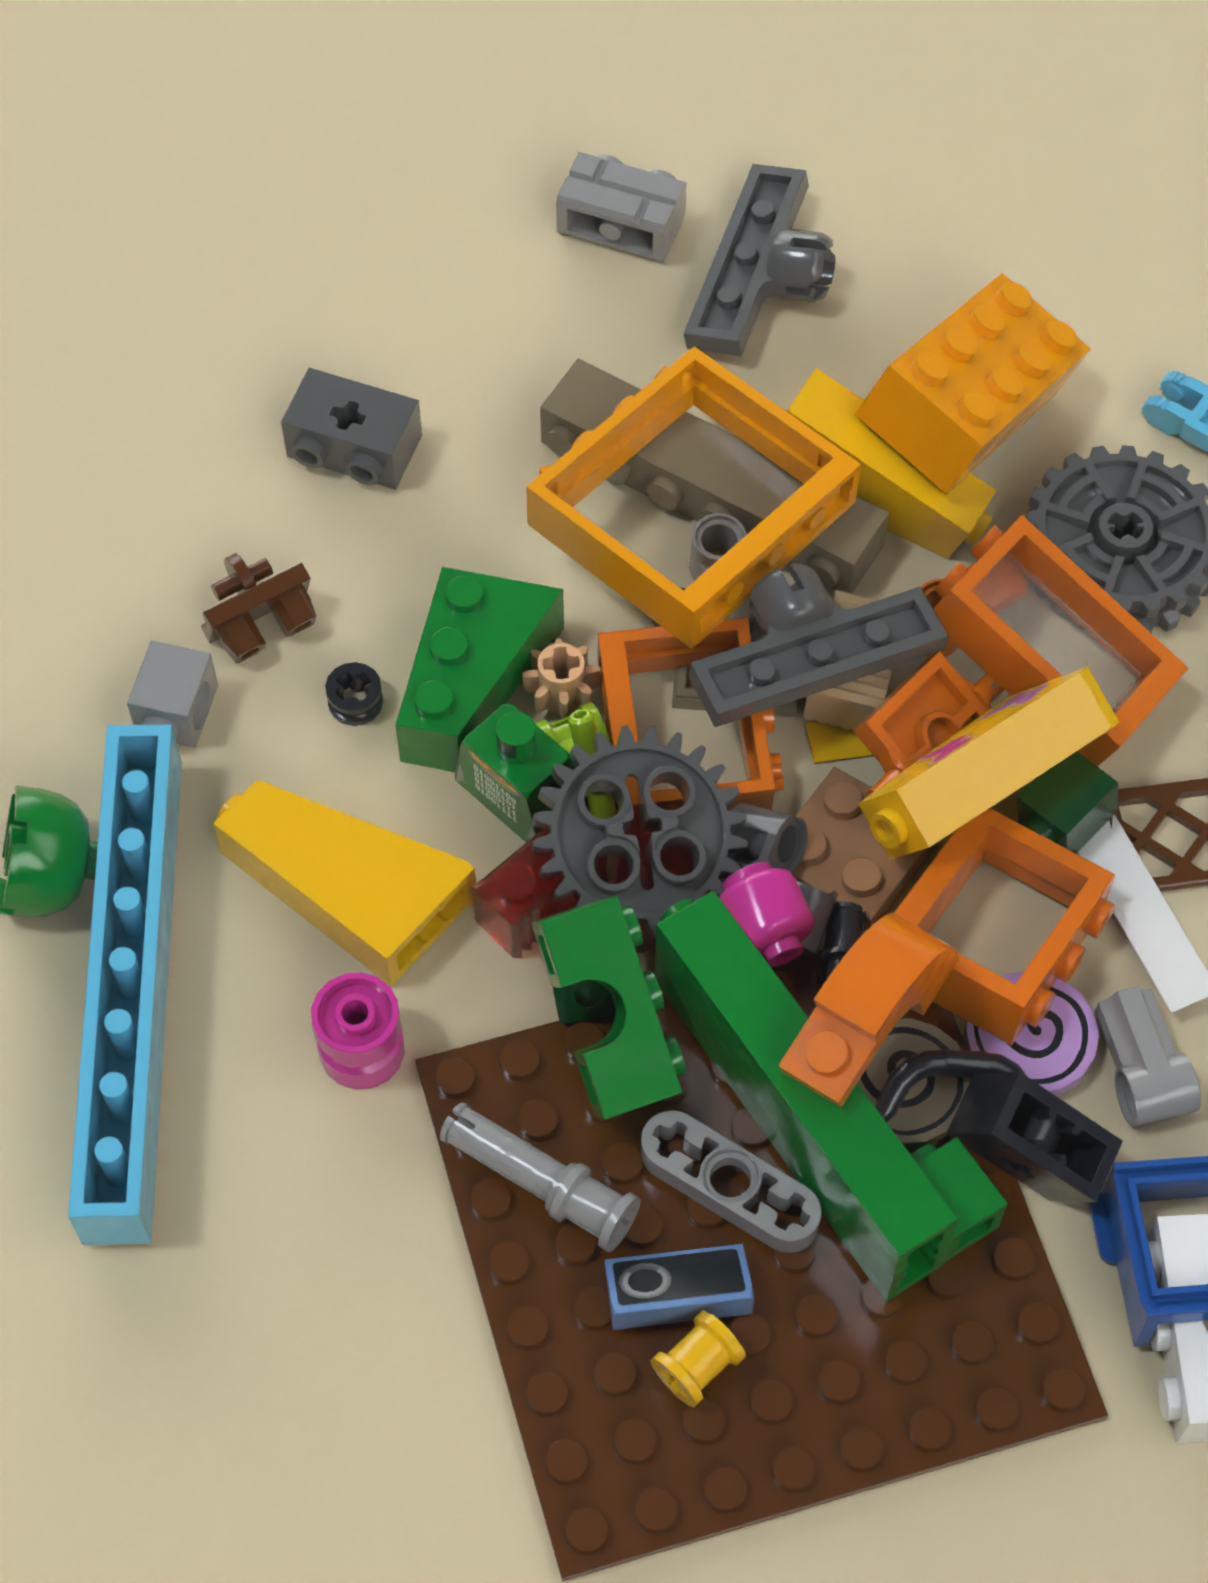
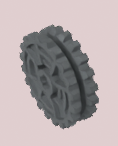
M1122 445L1119 454H1109L1104 446L1092 447L1090 456L1086 459L1073 453L1065 457L1063 471L1051 467L1044 473L1042 479L1044 488L1034 487L1028 503L1032 509L1026 512L1025 518L1150 633H1152L1153 627L1157 625L1166 632L1176 628L1180 620L1179 613L1191 617L1200 605L1201 601L1198 596H1207L1208 505L1206 504L1208 488L1204 483L1192 485L1187 480L1190 472L1189 469L1182 464L1173 468L1164 465V455L1152 451L1145 458L1137 456L1134 446ZM1035 587L1032 588L1031 593L1037 601L1047 599ZM1053 605L1051 614L1060 621L1065 619L1066 616Z

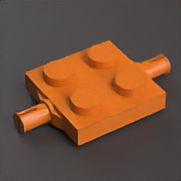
M940 651L927 658L853 730L885 771V775L865 792L864 797H868L917 760L991 709V703L1005 689L987 673L974 685L960 676Z

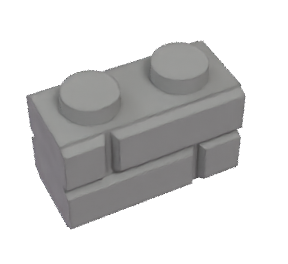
M578 152L570 168L569 176L566 177L557 196V232L665 262L673 244L674 237L676 238L684 220L687 182L677 180L672 174L664 170L649 172L624 165L619 159L611 155L596 157Z

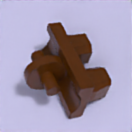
M237 553L226 557L224 564L229 576L212 584L211 588L218 601L236 592L238 595L204 611L205 623L201 625V629L209 643L219 640L221 646L237 664L265 649L266 642L254 622L255 620L272 612L286 637L293 636L311 627L315 623L316 614L310 596L307 593L311 578L304 565L300 563L256 585V582L273 574L272 567L266 558L247 567Z

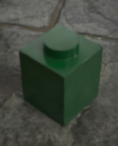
M1076 751L1035 778L1017 796L1018 823L1077 853L1117 812L1118 782Z

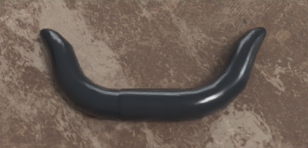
M944 1049L924 1051L906 1058L889 1074L875 1108L888 1123L896 1116L909 1090L920 1080L930 1076L972 1078L974 1073L1021 1072L1025 1076L1027 1075L1019 1064L1001 1054L984 1051Z

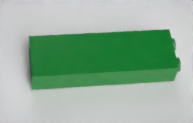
M714 890L696 901L687 898L671 906L662 915L660 922L656 924L654 975L662 993L797 1180L812 1190L817 1196L823 1216L883 1299L888 1302L943 1266L958 1217L858 1083L842 1108H839L780 1071L778 1065L805 1025L808 1016Z

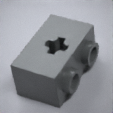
M310 367L281 420L287 457L293 458L309 468H326L349 475L355 481L365 485L378 484L395 490L422 437L419 400Z

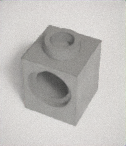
M150 641L127 702L133 725L172 724L177 744L196 748L218 688L211 653Z

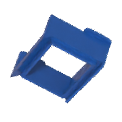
M1208 1156L1113 1163L1097 1202H1090L1089 1204L1099 1256L1104 1262L1117 1265L1134 1347L1147 1346L1158 1324L1208 1320V1284L1158 1288L1140 1202L1208 1197Z

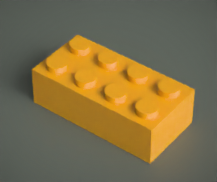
M1001 273L893 361L884 371L855 415L944 493L948 494L1055 397L1091 348L1077 337L1075 331L1068 324L1057 320L1032 299L1031 294L1026 288L1016 282H1012Z

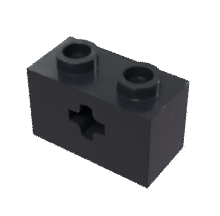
M1021 1072L974 1073L946 1133L953 1138L957 1137L963 1145L1047 1200L1097 1202L1123 1140Z

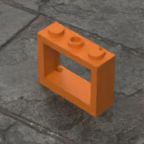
M748 617L723 620L693 649L689 648L662 626L598 633L597 663L600 666V685L604 715L611 745H617L620 730L625 725H628L632 732L634 741L639 742L629 674L673 670L678 668V666L684 665L690 668L691 662L757 641L751 640ZM773 708L737 720L746 781L716 784L719 790L738 787L740 791L736 799L727 806L728 811H731L740 803L772 810L775 791L784 790L780 753L770 754L767 734L774 733L775 731ZM630 776L626 778L625 782L631 797L634 817L628 830L641 829L638 807V783L634 777ZM677 788L650 791L653 802L664 810H676L683 806V797Z
M989 808L955 830L894 913L930 933L982 861L1069 907L1016 984L958 953V962L932 1001L1012 1046L1027 1023L1036 1028L1039 1021L1044 1019L1055 997V993L1050 989L1057 978L1065 983L1072 978L1084 956L1086 948L1081 946V943L1087 934L1097 939L1101 935L1107 921L1110 920L1115 904L1108 901L1107 898L1115 874Z

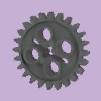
M628 725L622 726L617 745L614 746L610 744L601 732L596 733L593 739L594 754L592 756L580 746H573L570 758L575 769L572 770L556 763L551 772V776L561 789L541 787L538 799L553 810L534 813L531 824L538 829L549 832V835L542 836L533 841L532 852L552 856V859L540 868L539 876L541 879L559 876L562 880L553 895V900L558 902L573 895L578 900L576 907L606 897L618 896L621 907L630 905L635 912L639 924H644L650 940L656 941V924L660 922L662 915L671 906L687 898L696 901L713 890L719 897L724 891L722 888L723 883L717 877L727 878L734 872L742 869L735 861L728 858L727 855L744 852L748 844L747 840L730 834L731 830L737 829L745 823L747 815L746 813L727 810V806L740 793L738 787L719 790L716 785L726 767L720 764L705 771L700 766L706 751L703 745L686 756L680 752L682 745L681 733L677 732L667 746L658 744L656 727L651 725L642 742L634 741ZM630 776L634 777L638 783L640 825L644 831H654L645 846V858L653 881V888L651 890H645L641 885L638 840L635 835L624 834L628 831L634 817L631 797L625 782L626 778ZM660 783H668L675 786L681 792L683 806L676 810H664L658 807L652 800L650 788ZM596 791L606 792L617 801L619 813L608 819L597 818L587 810L584 798ZM669 847H679L686 850L692 858L693 871L683 876L668 872L662 865L660 852ZM605 855H613L620 858L626 864L629 871L628 879L619 884H608L602 881L596 874L594 861Z

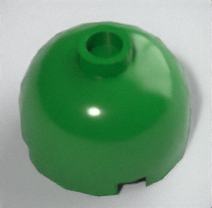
M15 786V794H12L3 843V874L7 876V880L0 878V915L46 917L63 911L78 899L85 879L95 880L98 841L90 840L88 819L81 808L64 795L40 788Z

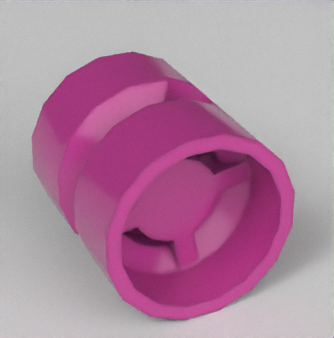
M363 972L345 973L328 981L317 992L311 1007L314 1036L317 1040L320 1061L327 1075L339 1085L355 1090L370 1089L387 1082L399 1070L405 1055L398 1000L391 987L380 978Z

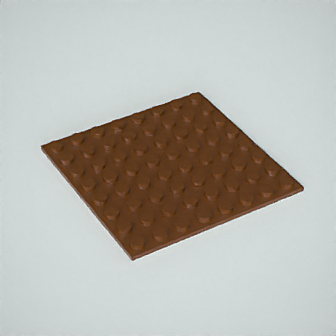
M823 949L818 950L816 956L800 955L784 965L772 968L808 1018L816 1007L814 998L822 986V975L816 969L817 956ZM663 993L664 1009L656 1011L664 1037L673 1035L683 1056L686 1073L677 1076L682 1093L606 1120L594 1116L573 1051L602 1040L612 1028L615 1014L569 1024L555 1021L415 1059L562 1582L1102 1421L1108 1417L1018 1180L965 1145L964 1147L1008 1203L999 1227L943 1263V1266L886 1302L822 1213L818 1233L814 1241L801 1251L784 1253L774 1250L647 1170L641 1157V1136L644 1126L654 1115L674 1110L688 1114L797 1180ZM932 1002L923 1016L910 1008L901 1018H912L937 1026L956 1041L961 1050L967 1051L953 1013ZM464 1102L472 1110L562 1164L568 1166L573 1162L576 1164L583 1163L592 1170V1178L622 1196L630 1192L641 1199L640 1208L632 1226L620 1244L608 1253L598 1246L599 1238L568 1219L557 1222L548 1215L549 1212L545 1210V1201L451 1144L441 1141L440 1132L446 1118L450 1116L456 1121L459 1118L453 1114L452 1110L454 1107ZM676 1133L669 1141L658 1137L660 1141V1155L668 1158L672 1152L678 1151L693 1159V1173L690 1175L697 1178L703 1160L711 1151L704 1149L702 1158L698 1161L683 1150L684 1137ZM948 1135L939 1139L938 1144L935 1146L938 1149L954 1138ZM722 1166L715 1170L710 1177L713 1189L725 1197L739 1196L750 1186L747 1174L736 1166ZM764 1184L761 1185L758 1200L749 1210L751 1213L757 1214L759 1204L763 1202L778 1213L776 1222L778 1228L786 1231L792 1223L804 1227L800 1222L802 1211L800 1207L792 1204L785 1212L778 1210L766 1202L770 1187ZM743 1244L754 1294L753 1313L718 1319L734 1334L745 1350L746 1357L737 1366L729 1363L701 1390L703 1395L702 1401L695 1407H690L673 1394L654 1371L650 1360L659 1351L667 1354L695 1327L694 1321L613 1330L604 1260Z

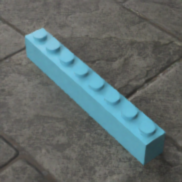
M172 724L107 725L68 1218L82 1245L151 1244L182 771V760Z

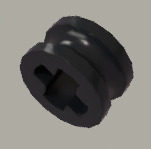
M358 662L345 663L335 668L328 676L325 684L328 707L336 720L351 726L364 725L374 720L381 712L383 706L380 677L373 668ZM350 688L352 691L359 692L365 688L366 698L359 701L356 697L350 696L344 700L343 690Z

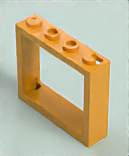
M694 346L669 368L664 365L658 371L654 380L635 396L629 395L617 405L613 414L593 431L587 430L575 440L571 449L551 466L546 465L539 469V476L526 486L527 524L681 642L693 649L723 620L751 597L753 586L763 576L778 568L781 570L856 503L861 464ZM694 405L804 485L683 591L573 507Z

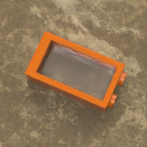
M1021 515L1005 533L994 525L970 551L978 560L971 569L968 570L959 562L937 585L934 591L943 599L933 610L945 629L948 638L1010 695L1088 666L1120 722L1077 751L1098 767L1126 742L1188 670V667L1031 522ZM1137 681L1135 685L1128 691V693L1120 701L1119 699L1126 693V691L1133 685V683Z

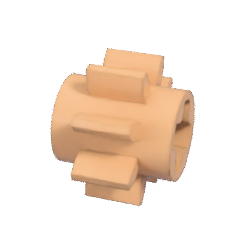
M556 638L555 643L546 647L542 652L536 649L530 651L531 667L533 670L522 672L523 691L535 693V711L537 713L546 709L553 714L560 715L563 719L568 717L570 713L578 710V706L593 702V691L591 688L600 686V666L587 665L588 647L586 645L576 648L571 644L563 643L561 638Z

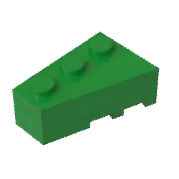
M442 566L395 724L400 762L456 772L461 742L499 707L507 703L520 684L523 685L522 672L533 670L531 667L530 651L536 649L542 652L550 641L555 642L556 638L564 630L563 589Z

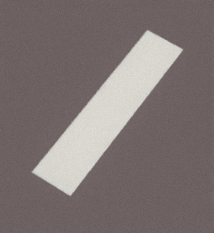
M1114 815L1112 828L1110 821H1108L1078 853L1081 857L1115 874L1107 900L1115 904L1113 911L1115 917L1170 1012L1173 1013L1208 997V971Z

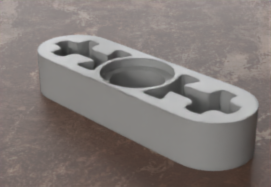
M674 1110L664 1111L654 1115L644 1126L641 1136V1157L647 1170L657 1178L774 1250L784 1253L798 1252L807 1248L816 1238L821 1219V1206L817 1196L805 1185L686 1113ZM676 1133L684 1137L683 1150L698 1161L701 1160L704 1149L711 1151L701 1164L699 1176L695 1178L690 1175L693 1173L694 1160L683 1153L674 1151L668 1158L661 1156L658 1137L669 1141ZM727 1165L739 1167L747 1174L750 1186L739 1196H722L713 1189L710 1183V1177L713 1172ZM764 1184L770 1187L766 1202L778 1210L785 1212L792 1204L802 1209L800 1222L804 1227L792 1223L786 1231L776 1226L778 1213L763 1202H760L757 1214L751 1213L749 1210L758 1200L761 1185Z

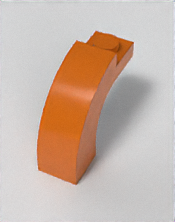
M889 913L877 920L854 943L814 998L816 1007L778 1065L780 1071L839 1108H842L875 1054L904 1014L910 1008L922 1016L925 1014L958 962L957 950L895 913Z

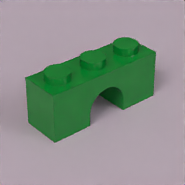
M618 896L606 897L531 922L552 987L563 988L584 980H593L609 992L614 1002L615 1018L608 1034L593 1045L573 1051L594 1116L606 1120L682 1093L677 1076L686 1073L683 1056L673 1035L664 1037L656 1011L664 1009V1000L652 970L642 971L635 946L643 944V937L632 907L629 905L622 908Z

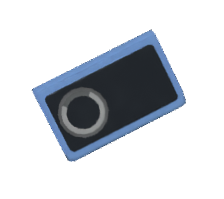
M743 1244L604 1260L613 1330L693 1321L695 1316L702 1310L714 1315L716 1318L753 1313L754 1294Z

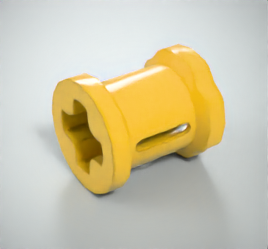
M704 1310L693 1319L695 1327L667 1354L659 1351L650 1360L654 1371L673 1394L690 1407H695L702 1401L703 1395L701 1390L729 1363L737 1366L746 1357L745 1350L734 1334L718 1318Z

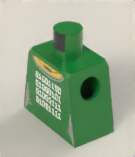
M505 703L461 742L455 781L532 847L534 840L549 835L548 831L531 825L534 813L553 810L538 799L541 787L561 789L551 776L552 769L556 763L572 770L575 767L572 764L570 754L539 728L530 716L518 710L513 704Z

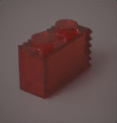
M539 831L471 888L473 891L472 896L474 897L472 901L474 902L473 907L475 910L473 912L476 915L474 916L475 920L512 958H522L523 950H532V942H537L531 922L573 909L578 903V900L573 895L565 900L555 902L553 895L562 880L559 876L548 879H541L539 876L540 868L551 860L552 856L533 853L532 845L534 840L549 835L548 831ZM605 855L594 861V869L597 876L602 881L608 883V855Z

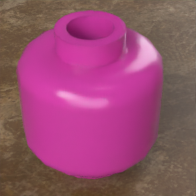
M760 862L746 866L727 877L722 884L724 892L719 896V899L771 968L778 967L800 956L804 950L801 943L812 932L815 919L796 878L791 872L782 868H772L768 862Z

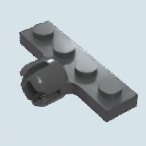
M752 164L683 333L687 349L695 346L700 351L742 357L760 308L767 298L779 296L786 299L816 302L826 297L830 287H825V285L832 283L836 264L835 255L830 250L833 247V240L822 232L792 229L809 187L806 170Z
M793 563L787 566L795 581L792 586H789L785 576L778 568L763 576L753 586L749 608L765 637L691 662L689 678L714 727H718L942 651L945 648L948 635L921 587L854 609H841L833 603L815 570L805 564Z

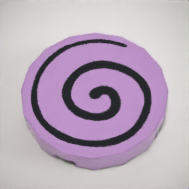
M1023 972L1005 974L1001 977L1016 984ZM1058 978L1050 989L1055 993V997L1044 1019L1039 1021L1036 1028L1027 1023L1012 1046L966 1021L963 1040L967 1051H984L1005 1056L1019 1064L1028 1078L1057 1097L1062 1096L1080 1084L1096 1056L1099 1031L1093 1009L1076 988Z

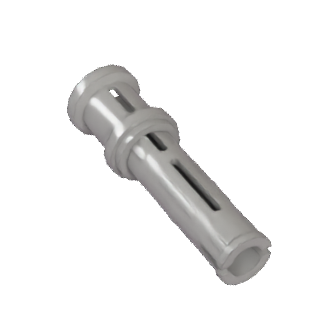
M464 1102L454 1107L452 1110L453 1114L459 1118L457 1121L450 1116L446 1118L440 1132L441 1141L451 1144L545 1201V1210L549 1212L548 1215L557 1222L568 1219L599 1238L598 1246L608 1253L620 1244L637 1216L641 1199L631 1192L622 1196L592 1178V1170L583 1163L576 1164L573 1162L568 1166L562 1164L472 1110Z

